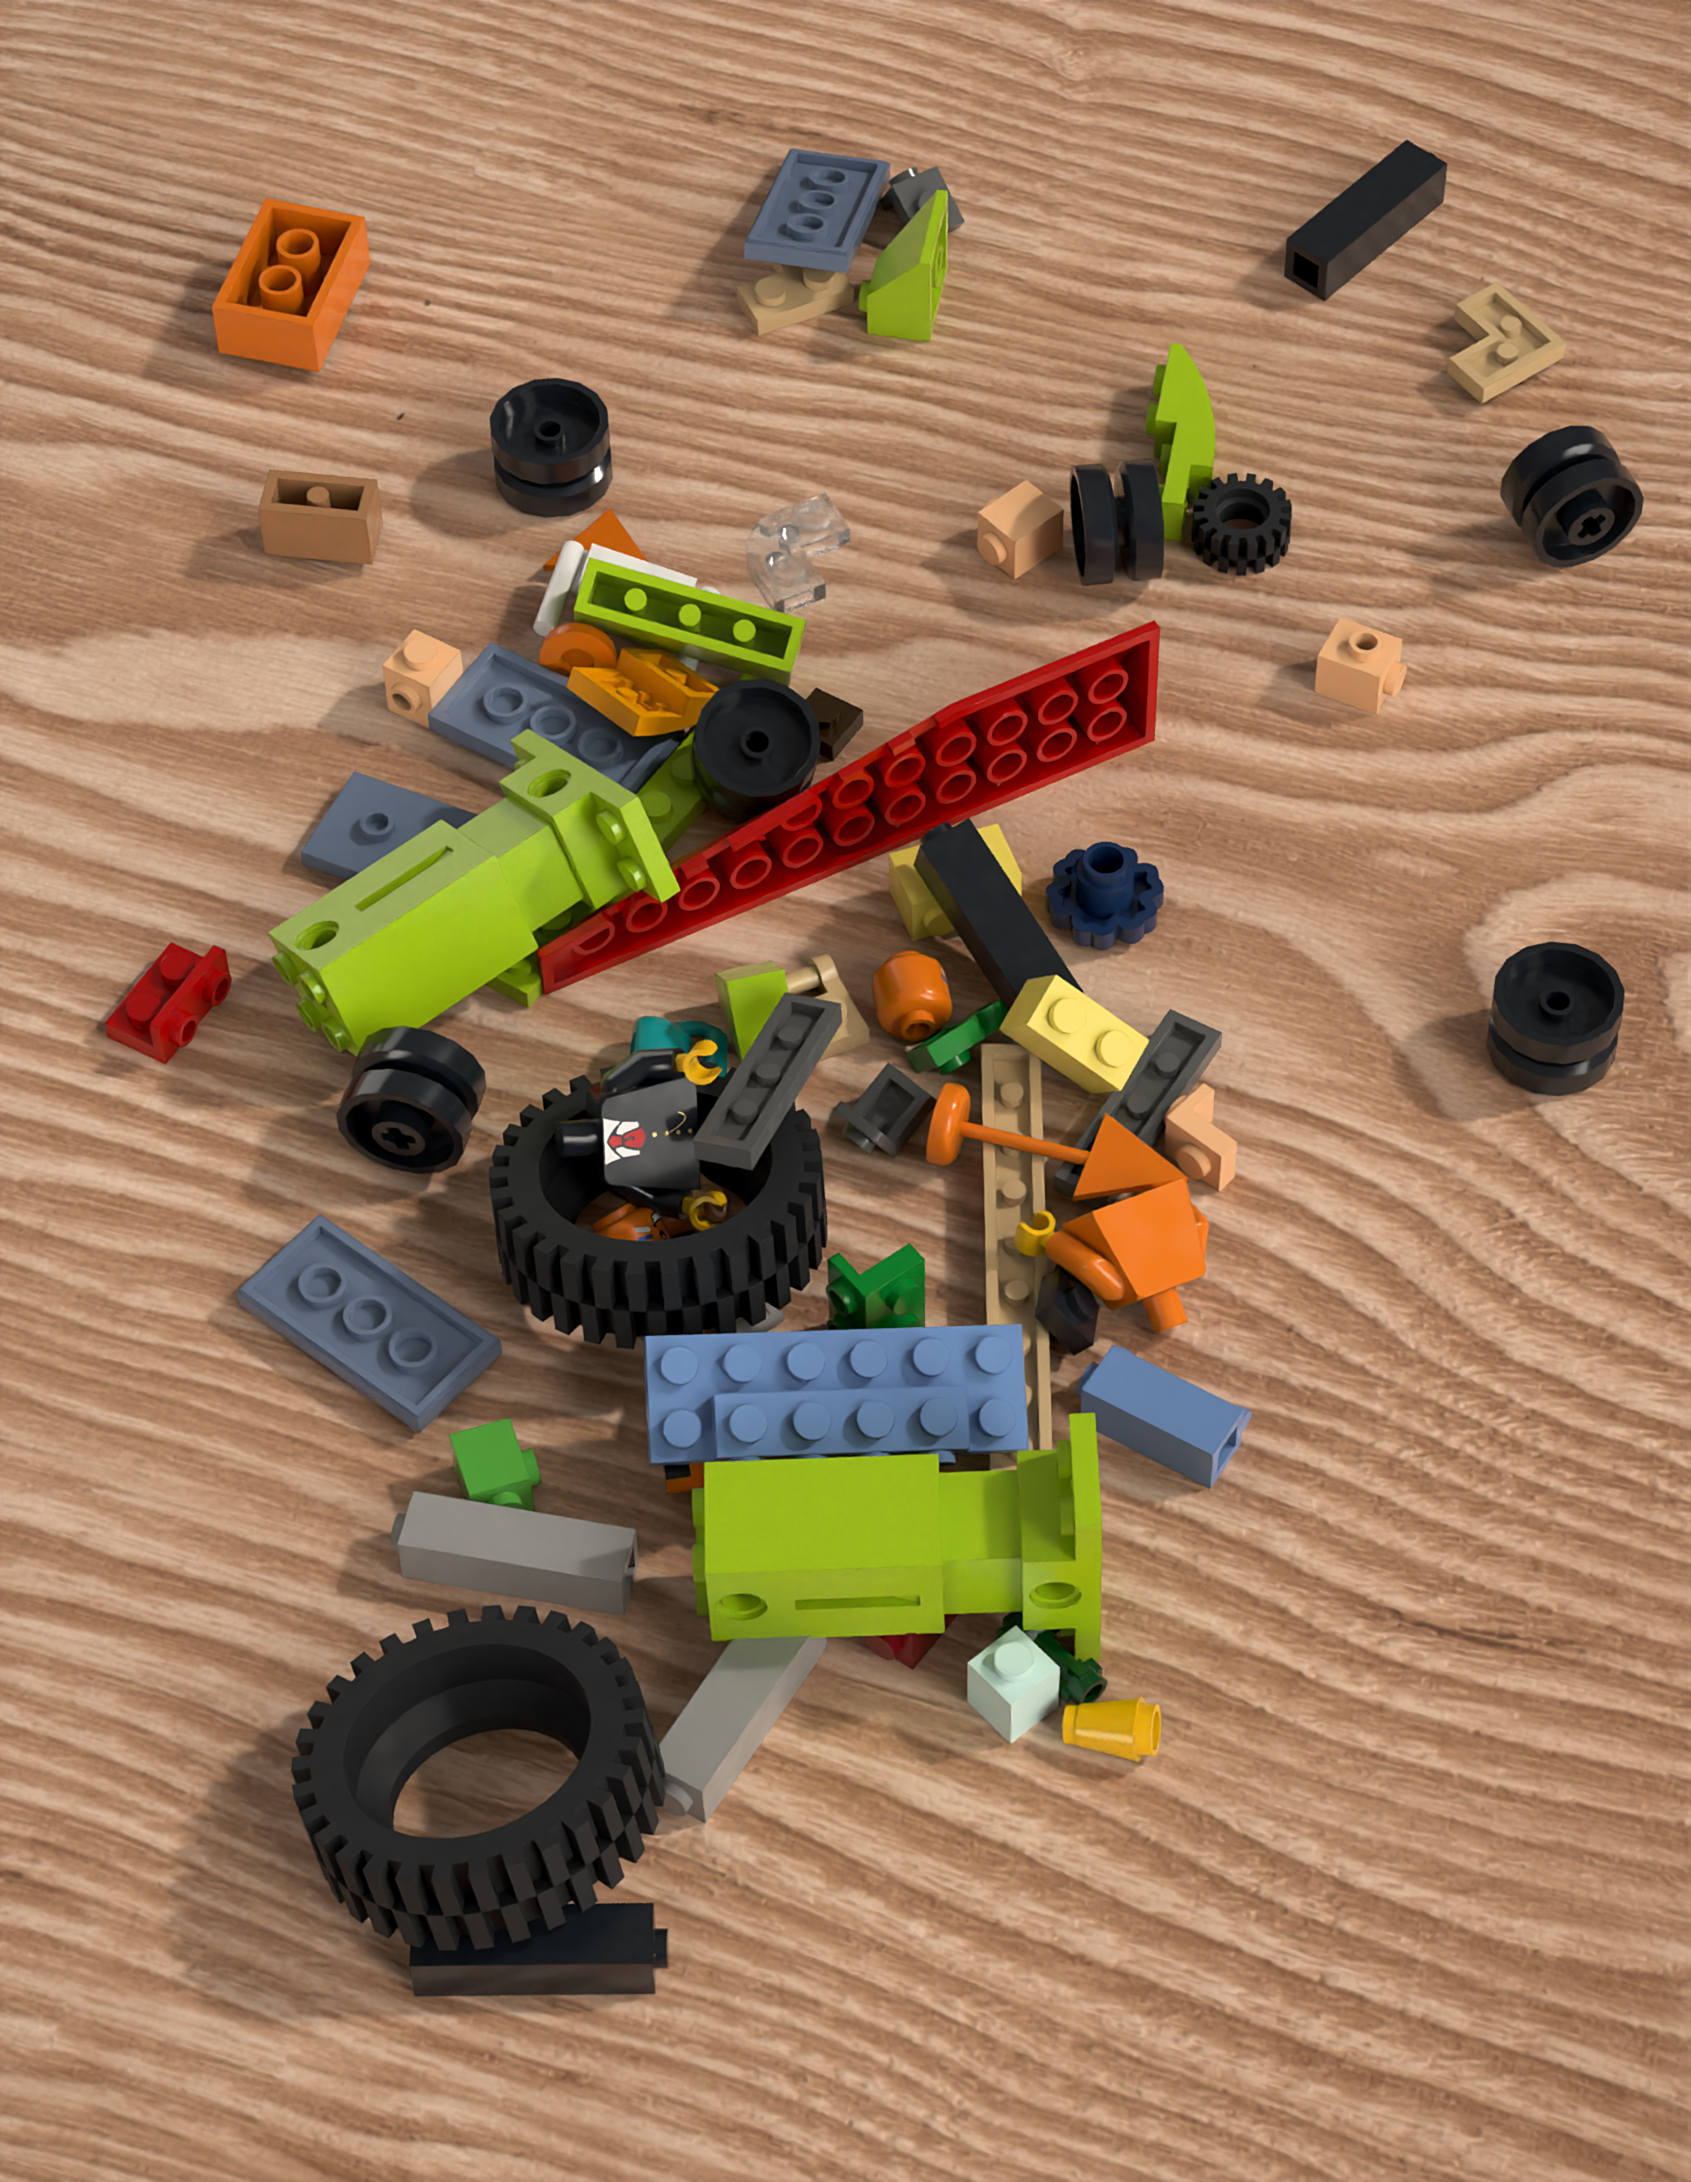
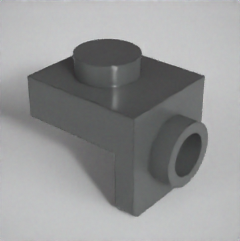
M937 166L919 173L917 167L899 173L889 181L891 187L880 200L884 210L892 207L895 208L905 227L936 190L948 191V233L960 228L965 222Z
M888 1062L852 1108L840 1101L833 1110L849 1122L841 1132L870 1154L875 1146L878 1145L895 1158L934 1109L937 1100Z

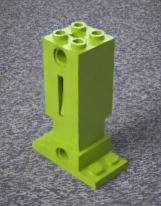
M529 728L512 738L510 743L519 761L514 764L515 771L499 781L505 798L458 829H455L442 819L268 932L278 952L272 957L275 968L289 986L295 985L301 997V1000L295 1004L301 1018L314 1033L321 1029L337 1051L342 1052L347 1049L357 1057L368 1035L383 1028L402 1026L420 1028L537 950L539 947L532 932L578 901L582 900L597 910L628 888H631L635 892L642 889L663 903L681 891L639 797Z
M1095 1413L1069 1414V1439L1056 1440L1055 1450L1017 1451V1470L939 1473V1454L704 1462V1488H692L693 1527H696V1544H692L693 1581L696 1583L697 1617L709 1616L712 1641L797 1636L821 1638L905 1635L906 1633H945L944 1614L1022 1612L1023 1630L1060 1629L1061 1637L1073 1636L1074 1658L1076 1660L1080 1658L1082 1661H1086L1091 1657L1094 1660H1100L1102 1514Z

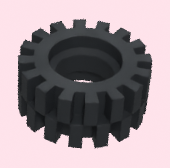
M1237 473L1228 474L1227 483L1225 484L1219 477L1211 480L1210 489L1203 486L1199 490L1198 498H1195L1193 503L1191 536L1197 556L1203 554V562L1209 567L1218 561V571L1227 574L1230 566L1237 567L1236 575L1246 576L1247 567H1253L1255 574L1265 572V561L1272 568L1279 563L1280 555L1285 557L1290 543L1292 505L1290 499L1285 500L1286 492L1281 487L1273 491V481L1266 477L1261 484L1256 483V474L1247 473L1246 481H1238ZM1233 519H1247L1256 522L1259 526L1252 529H1235L1225 525L1224 522Z

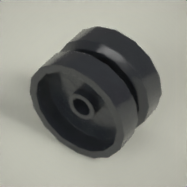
M561 378L536 379L512 388L497 401L490 415L491 441L496 487L507 503L526 514L544 518L562 517L590 508L606 494L613 479L608 410L596 392L579 382Z
M1591 426L1564 427L1551 431L1529 444L1512 460L1502 478L1500 496L1516 524L1522 528L1527 541L1538 558L1553 567L1580 565L1595 560L1615 548L1634 528L1642 514L1644 497L1638 484L1626 466L1621 464L1616 451L1604 433Z
M1152 459L1120 461L1115 473L1114 494L1109 473L1102 463L1071 465L1069 484L1071 527L1076 565L1081 584L1089 586L1112 583L1118 570L1119 551L1124 571L1130 580L1161 579L1164 568V519L1159 486Z
M767 679L739 680L718 690L701 709L694 732L690 758L693 783L703 801L722 817L745 823L811 787L821 748L818 719L808 702L787 685Z
M1546 942L1527 946L1507 958L1495 976L1486 1047L1494 1067L1512 1084L1536 1094L1562 1096L1585 1091L1602 1080L1615 1061L1618 1031L1620 1030L1625 990L1617 971L1599 954L1577 944Z
M407 1026L383 1028L368 1035L359 1050L352 1070V1079L344 1092L336 1114L338 1129L349 1145L369 1160L393 1170L415 1174L440 1173L457 1165L465 1151L472 1130L471 1121L479 1110L487 1087L485 1071L474 1055L454 1040L429 1030Z

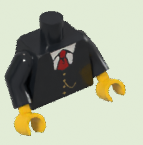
M703 1040L698 1042L689 1053H685L681 1048L634 1051L605 1073L601 1084L587 1089V1119L556 1123L555 1143L559 1157L567 1158L589 1155L591 1173L602 1183L606 1184L610 1194L637 1208H649L657 1215L678 1220H685L689 1216L692 1225L700 1231L723 1223L722 1221H713L707 1218L703 1209L705 1202L720 1206L728 1203L723 1193L710 1191L699 1198H693L691 1192L692 1190H701L700 1160L695 1159L693 1139L698 1132L696 1084H709L722 1071L720 1067L713 1069L702 1067L697 1060V1056L714 1054L718 1049L717 1045L711 1040Z

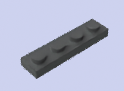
M784 993L693 1139L695 1159L753 1170L842 1023L841 1003Z
M1170 1009L1149 1038L1150 1041L1122 1090L1114 1091L1110 1094L1074 1148L1091 1151L1105 1113L1109 1114L1152 1148L1166 1128L1164 1118L1170 1106L1180 1096L1189 1095L1221 1048L1222 1032ZM1064 1161L1054 1175V1190L1073 1199V1194L1084 1166ZM1120 1194L1078 1201L1097 1210L1114 1204Z

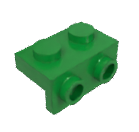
M910 1243L861 1275L840 1253L827 1259L828 1330L925 1327V1259Z

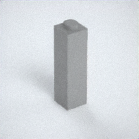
M413 1491L407 1513L397 1514L391 1533V1550L399 1553L402 1577L620 1616L625 1615L639 1564L636 1529Z
M809 1636L732 1639L659 1744L666 1778H661L665 1789L664 1805L661 1806L663 1809L677 1816H684L687 1813L707 1823L827 1648V1637L809 1638Z

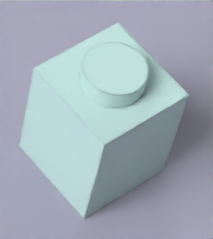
M1015 1625L967 1663V1702L1011 1744L1059 1707L1060 1667Z

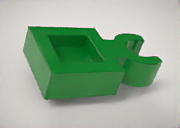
M999 999L993 1004L991 1002L969 1014L966 1018L951 1024L905 1054L916 1074L937 1068L940 1074L944 1075L969 1061L972 1056L968 1048L983 1040L984 1036L999 1029L1009 1010L1003 999Z

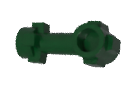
M1010 1612L1002 1618V1626L996 1631L997 1639L1016 1625L1060 1667L1059 1697L1065 1703L1070 1700L1076 1705L1093 1703L1102 1695L1107 1686V1680L1102 1676V1667L1092 1657L1084 1662L1080 1658L1076 1660L1053 1637L1060 1629L1023 1630L1022 1612Z

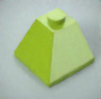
M936 190L878 256L871 280H862L859 294V311L867 312V333L869 335L930 342L948 269V191Z

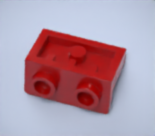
M170 942L106 1020L107 1037L166 1065L180 1047H185L192 1041L198 1024L213 1006L220 1005L227 997L232 978L229 972L226 950L213 945L206 955L202 957Z

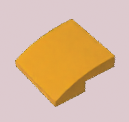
M634 648L621 649L615 668L573 667L566 688L632 736L666 734L696 725L701 709L720 690L665 650Z

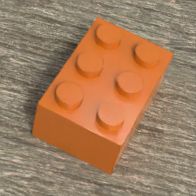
M265 198L212 305L219 353L319 372L371 263L365 217Z

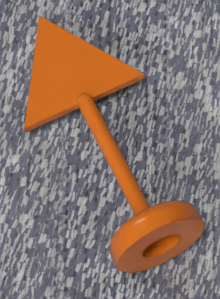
M610 508L573 539V541L580 543L586 551H590L593 543L648 562ZM561 550L543 565L544 571H554ZM573 622L562 624L547 634L541 644L539 664L569 678L573 667L615 668L618 652L614 642L603 630L591 624Z
M947 1082L939 1094L930 1123L926 1147V1161L929 1164L940 1167L950 1165L956 1159L964 1137L1083 1165L1084 1169L1073 1194V1201L1155 1189L1182 1178L1185 1179L1186 1184L1189 1183V1177L1107 1113L1104 1115L1091 1151H1085L968 1122L970 1113L969 1092L960 1084Z

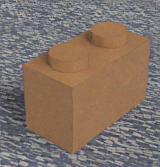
M269 469L258 507L265 555L373 565L383 527L377 479Z

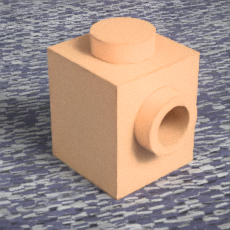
M1026 479L1001 497L991 499L978 512L977 550H979L986 562L990 565L998 566L1015 580L1063 547L1064 509Z
M1340 617L1318 654L1314 692L1377 714L1388 695L1395 697L1403 684L1407 666L1400 663L1402 639Z
M414 629L382 665L388 710L429 729L428 714L463 674L461 650Z

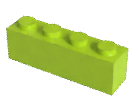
M590 557L573 610L574 622L591 624L603 630L606 634L738 672H746L752 676L790 686L806 627V619Z

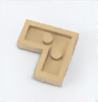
M771 263L776 274L736 287L737 303L758 336L854 304V287L843 272Z
M1498 282L1456 304L1454 320L1476 338L1478 342L1449 357L1447 373L1481 404L1564 358L1566 342Z

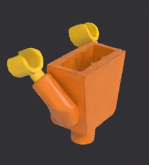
M1184 1178L1155 1189L1132 1192L1130 1198L1094 1210L1062 1224L1063 1231L1054 1232L1055 1218L1046 1210L1033 1214L1030 1227L1024 1222L1018 1223L1014 1236V1244L1018 1251L1028 1256L1045 1254L1102 1299L1105 1306L1111 1311L1142 1300L1154 1334L1188 1322L1176 1287L1205 1276V1254L1209 1222L1191 1202L1188 1186Z

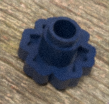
M1099 842L1091 845L1086 851L1074 849L1066 855L1065 859L1055 863L1053 866V882L1046 888L1045 907L1050 914L1053 927L1060 930H1071V937L1075 944L1107 950L1115 944L1117 939L1127 944L1138 943L1144 937V934H1148L1156 928L1157 910L1163 905L1164 885L1159 879L1157 867L1150 863H1138V856L1134 849L1122 847L1113 842Z

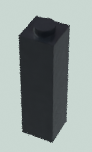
M1409 140L1404 141L1287 238L1284 277L1321 300L1326 301L1444 202L1448 164Z
M970 818L952 827L950 822L942 823L927 832L920 839L922 845L919 847L913 866L1000 999H1003L1008 1010L1011 1009L1028 979L1058 975L1084 993Z
M595 1903L584 1912L576 1904L562 1906L566 1922L551 1930L548 1929L543 1917L527 1922L531 1937L512 1943L507 1928L494 1931V1947L475 1950L470 1934H461L457 1950H439L433 1933L429 1932L422 1947L410 1945L409 1969L414 1995L656 1994V1969H668L669 1967L668 1928H656L654 1903Z

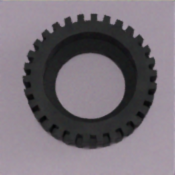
M700 1061L699 1063L706 1069L717 1067V1063ZM616 1065L600 1069L601 1081L604 1074ZM732 1067L724 1077L717 1076L709 1084H696L698 1131L737 1068ZM585 1075L569 1080L571 1094L567 1096L558 1089L553 1088L542 1095L544 1110L529 1104L519 1113L521 1126L510 1123L503 1132L504 1145L496 1144L492 1154L494 1167H489V1184L499 1262L502 1267L503 1277L507 1285L512 1284L513 1295L521 1305L530 1302L531 1314L542 1322L554 1315L555 1330L570 1335L579 1325H582L584 1341L600 1345L605 1335L612 1333L615 1334L617 1348L634 1349L637 1337L703 1334V1330L715 1328L718 1334L737 1333L736 1319L743 1317L751 1326L766 1319V1302L778 1310H781L790 1303V1287L802 1291L810 1282L809 1268L818 1270L823 1259L822 1247L826 1248L828 1223L820 1138L816 1128H811V1118L804 1108L796 1111L795 1101L753 1170L700 1160V1172L711 1182L717 1183L735 1193L747 1207L717 1226L702 1232L673 1239L656 1241L622 1240L598 1235L575 1225L582 1211L598 1196L608 1191L606 1184L602 1183L591 1173L589 1155L567 1158L559 1157L555 1143V1125L560 1121L587 1119V1089L601 1084V1081L591 1084Z
M501 1605L483 1606L481 1621L469 1622L465 1609L447 1612L449 1627L434 1631L429 1618L412 1624L417 1638L403 1644L397 1634L393 1633L382 1639L379 1643L384 1655L376 1661L365 1652L361 1653L350 1662L355 1675L352 1681L336 1675L326 1686L332 1705L315 1700L307 1713L313 1729L300 1728L295 1742L300 1756L292 1757L291 1773L296 1783L292 1785L294 1799L332 1893L340 1904L346 1902L350 1915L361 1924L370 1918L376 1933L390 1938L396 1929L399 1928L405 1944L422 1947L429 1932H432L439 1950H457L461 1934H470L475 1950L494 1947V1931L506 1928L512 1943L530 1938L527 1922L543 1917L548 1929L551 1930L566 1922L561 1907L573 1901L582 1912L597 1903L598 1900L593 1885L600 1881L610 1889H613L625 1877L619 1858L637 1863L645 1851L641 1834L654 1835L659 1823L655 1807L663 1806L665 1799V1789L661 1778H666L665 1768L657 1738L633 1668L626 1657L620 1658L617 1646L609 1638L604 1637L598 1641L594 1627L580 1621L571 1629L567 1615L553 1610L550 1611L542 1624L535 1607L521 1605L517 1606L513 1620L505 1619ZM500 1729L533 1731L559 1741L579 1761L566 1782L544 1803L517 1820L483 1833L456 1838H425L394 1831L393 1820L396 1803L411 1775L421 1764L439 1750L465 1737Z

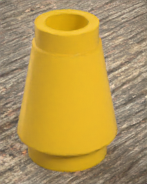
M1142 1696L1079 1705H1066L1062 1726L1063 1741L1065 1744H1076L1079 1747L1139 1762L1142 1756L1155 1757L1158 1752L1161 1735L1160 1707L1158 1704L1145 1703Z

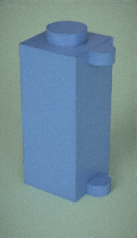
M1115 1345L1111 1346L1100 1364L1091 1362L1087 1366L1076 1390V1394L1081 1397V1413H1095L1096 1432L1209 1489L1212 1488L1241 1445L1242 1433L1252 1415V1411L1242 1406L1237 1407L1133 1355L1131 1351Z

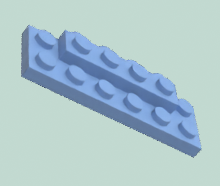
M1022 1324L645 1336L643 1339L649 1466L704 1464V1462L918 1454H939V1466H949L956 1464L955 1455L1017 1453V1451L1029 1450Z

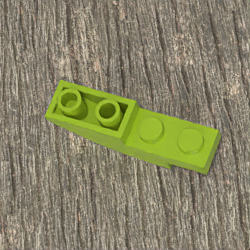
M1171 343L1167 364L1157 363L1153 396H1160L1159 403L1149 402L1145 434L1155 435L1154 458H1160L1159 476L1166 477L1165 484L1158 483L1163 509L1164 540L1181 542L1189 502L1194 503L1195 498H1198L1199 490L1203 486L1210 489L1211 480H1213L1215 422L1204 380L1194 361L1182 344Z

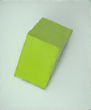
M772 960L714 972L716 986L740 1063L784 993H789L784 969Z

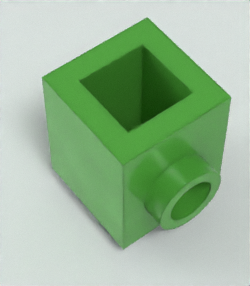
M510 1418L449 1434L454 1470L464 1500L535 1512L532 1487L541 1485L539 1468L532 1448L521 1451Z

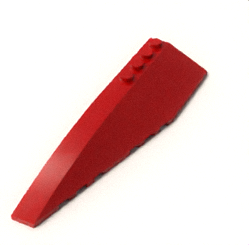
M1155 620L954 702L836 773L669 864L681 891L663 903L642 889L635 892L630 888L536 951L538 973L542 979L544 995L546 996L921 839L927 832L942 823L950 822L951 825L957 824L1155 741L1160 645L1159 625Z

